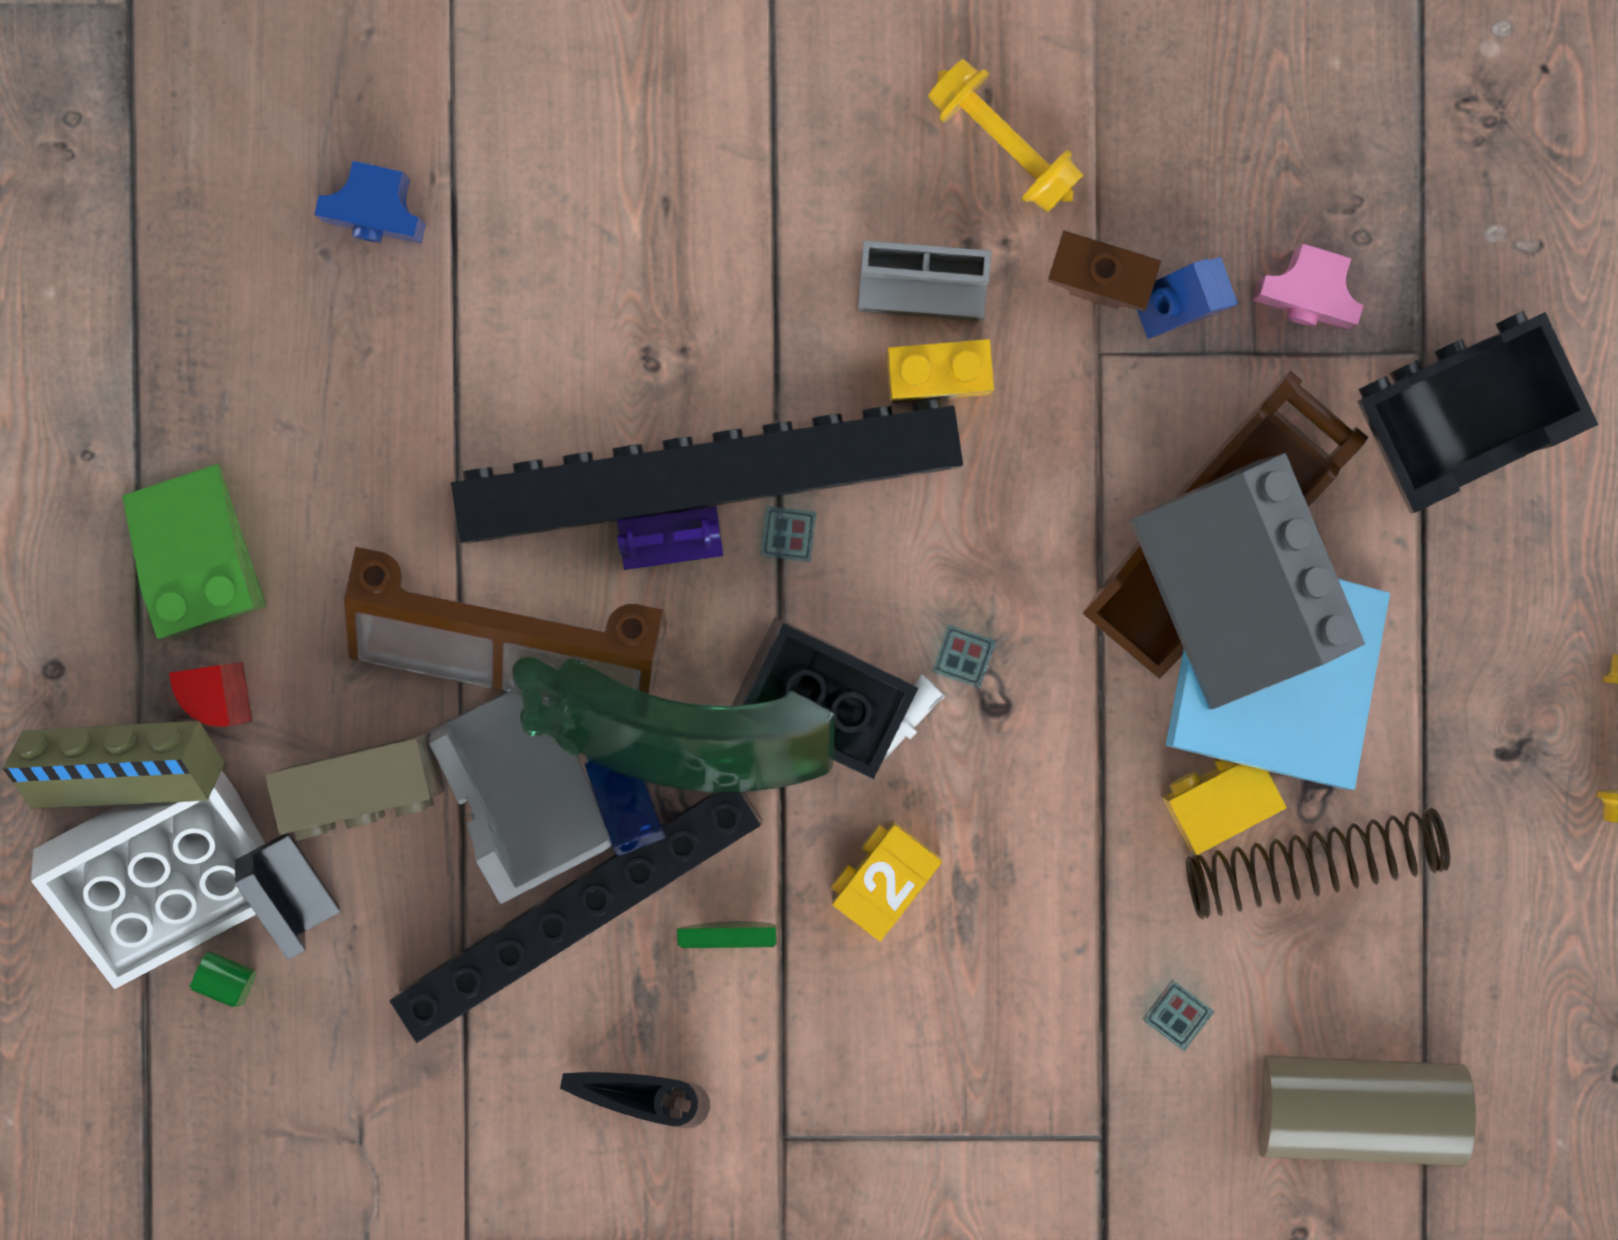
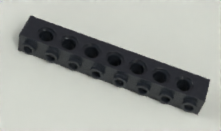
M735 778L401 989L389 1001L417 1044L761 826L762 818Z

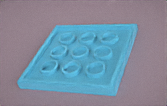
M1338 579L1365 645L1320 667L1215 709H1209L1185 650H1183L1165 746L1344 790H1355L1390 593Z

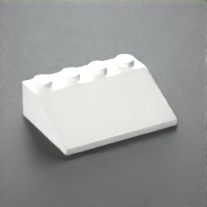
M221 770L208 801L116 805L33 849L31 882L112 987L116 989L256 915L235 885V860L264 845L265 842L238 792Z

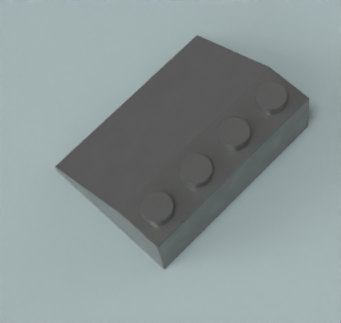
M1286 453L1254 461L1129 519L1209 709L1218 708L1320 667L1365 645Z

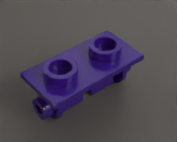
M717 506L617 520L619 535H617L620 555H622L624 570L724 556Z

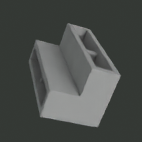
M864 240L858 311L983 321L986 290L990 276L991 251Z

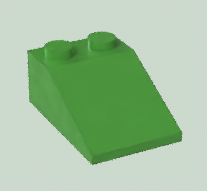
M219 464L122 496L140 589L157 639L178 637L267 607Z

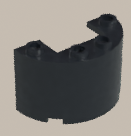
M1523 310L1496 323L1495 325L1499 331L1497 334L1466 347L1464 340L1460 339L1435 351L1438 361L1424 368H1421L1418 360L1391 372L1390 375L1393 383H1390L1388 377L1385 376L1358 389L1362 398L1357 403L1409 513H1416L1460 492L1459 487L1534 451L1553 447L1599 425L1546 312L1528 319Z

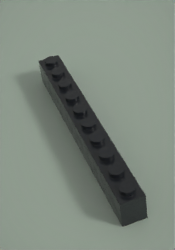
M942 398L913 402V411L893 414L892 406L862 410L863 419L843 422L841 413L812 418L813 427L793 430L792 421L763 425V434L743 437L742 429L712 433L713 442L693 445V440L690 436L662 441L663 450L643 453L642 444L616 447L612 449L613 457L593 460L592 452L562 456L564 465L544 468L543 460L540 459L512 464L514 473L495 476L493 467L463 471L464 480L451 482L460 543H475L958 469L964 465L955 406L943 407Z

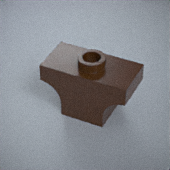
M1063 230L1047 282L1069 290L1070 295L1111 308L1127 307L1145 312L1162 260Z

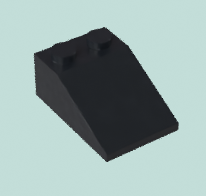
M774 617L731 707L737 715L874 779L919 688L811 633Z

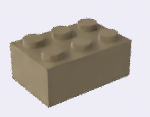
M430 733L286 767L265 774L279 835L295 832L296 840L298 841L323 835L327 831L336 829V821L345 820L346 828L348 829L376 822L377 819L385 817L384 810L395 808L396 816L398 817L427 809L426 807L433 806V797L444 792L445 788L438 760L429 746Z

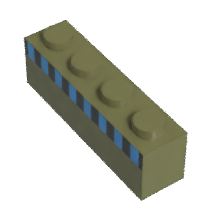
M200 721L22 730L3 770L30 808L34 809L208 801L225 761Z

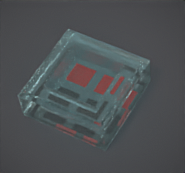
M767 506L761 556L811 562L817 512Z
M948 624L932 672L980 688L996 640Z
M1172 979L1142 1019L1185 1052L1215 1011Z

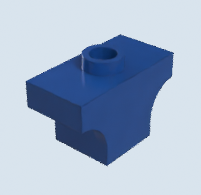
M353 160L349 178L344 187L331 195H319L314 214L323 222L353 228L352 237L375 243H381L384 235L422 244L426 226L419 217L410 214L406 197L410 179L402 171Z
M1218 257L1211 260L1207 258L1156 280L1145 312L1137 310L1147 339H1151L1211 317L1238 305L1222 258Z

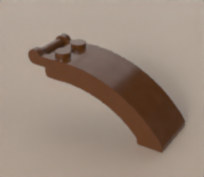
M1290 370L1207 460L1175 498L1254 461L1286 453L1309 507L1336 479L1342 467L1361 449L1368 436L1357 427L1349 428L1300 385L1303 380ZM1286 400L1338 444L1337 448L1330 455L1277 411ZM1138 541L1099 589L1082 614L1160 679L1182 657L1184 648Z

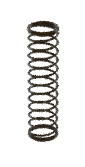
M1431 807L1424 810L1422 819L1418 814L1410 811L1405 818L1404 825L1396 816L1390 815L1386 821L1385 830L1374 819H1371L1368 823L1366 833L1363 832L1359 825L1352 823L1347 829L1346 838L1338 828L1332 827L1328 833L1327 843L1320 833L1313 831L1309 836L1308 849L1298 835L1292 836L1288 852L1283 843L1274 838L1270 844L1269 857L1262 845L1255 842L1251 848L1250 862L1245 852L1240 847L1235 846L1231 854V867L1224 854L1216 850L1212 856V873L1203 856H1188L1186 858V871L1195 911L1202 920L1204 917L1208 919L1210 916L1209 895L1201 866L1202 863L1213 891L1217 913L1220 916L1223 914L1217 883V855L1221 858L1229 876L1236 908L1239 912L1242 911L1236 877L1237 851L1240 853L1249 873L1256 906L1261 908L1262 901L1255 871L1256 847L1260 850L1266 862L1275 901L1280 905L1281 895L1274 865L1275 843L1278 844L1286 859L1294 896L1299 901L1301 893L1294 870L1293 859L1295 839L1299 842L1309 865L1313 891L1319 897L1320 886L1313 863L1314 836L1319 839L1328 859L1334 891L1338 893L1340 891V884L1332 857L1333 832L1338 834L1344 845L1353 886L1358 889L1360 884L1351 851L1353 828L1358 831L1364 842L1372 882L1377 885L1379 883V875L1370 845L1372 824L1376 825L1384 839L1389 871L1392 879L1397 881L1399 877L1398 868L1390 843V824L1392 820L1398 824L1404 836L1408 866L1411 874L1417 877L1418 866L1416 856L1409 838V821L1411 816L1418 821L1423 831L1425 852L1430 870L1433 873L1437 871L1442 872L1443 870L1447 871L1450 866L1451 857L1444 823L1438 811ZM1432 823L1438 839L1440 856L1434 839Z

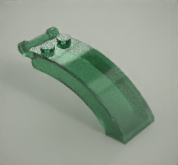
M524 657L519 659L512 668L514 683L521 691L523 709L520 713V722L526 734L531 736L547 734L554 738L562 749L572 755H579L581 753L609 769L642 781L692 791L748 792L780 788L814 780L828 774L833 767L835 714L795 692H789L785 698L759 704L738 706L699 705L669 700L636 690L576 659L567 660L559 670H556L536 658ZM542 691L548 695L549 707L543 704Z

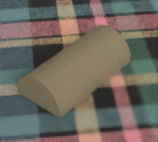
M1264 1055L1259 1155L1261 1157L1464 1167L1468 1164L1475 1140L1476 1103L1472 1077L1464 1064Z

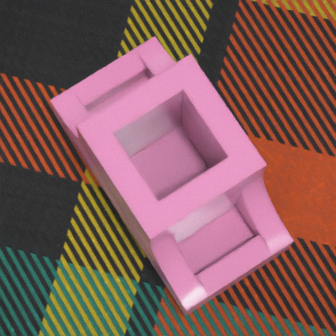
M1302 244L1293 250L1289 266L1283 275H1266L1257 282L1252 298L1253 301L1288 311L1287 319L1295 323L1316 327L1317 322L1320 321L1346 330L1358 325L1364 305L1351 297L1346 286V276L1352 258L1306 244Z

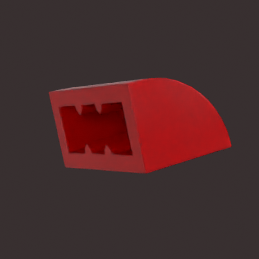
M243 662L169 673L172 691L177 702L195 720L215 727H229L252 721Z

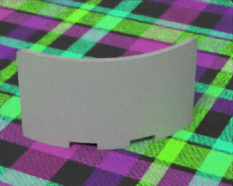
M504 692L430 730L429 746L437 758L457 802L461 805L468 801L473 812L470 815L473 821L467 823V827L475 851V860L500 904L592 858L611 846L609 833L594 792L550 700Z

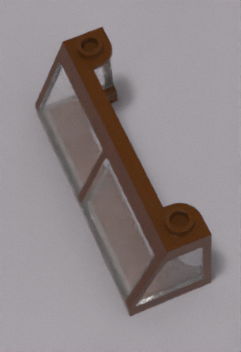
M355 546L344 595L349 659L647 720L667 626L663 609L639 604L620 606L610 615L605 632L407 592L401 587V568L392 556L384 552Z

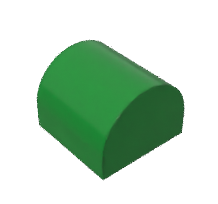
M208 951L197 967L189 987H191L192 991L225 1005L238 1007L245 1004L256 976V970Z

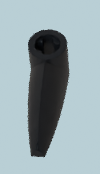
M612 1072L563 1073L560 1089L601 1107L658 1124L693 1128L700 1125L707 1118L710 1111V1099L707 1092L701 1086L691 1082L648 1075ZM685 1091L684 1098L691 1101V1106L688 1112L682 1111V1117L680 1118V1110L674 1108V1102L676 1097L683 1098V1092Z

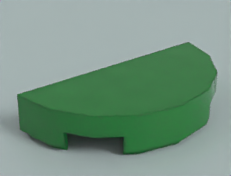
M713 922L677 928V946H681V948H761L777 945L776 925L767 922Z

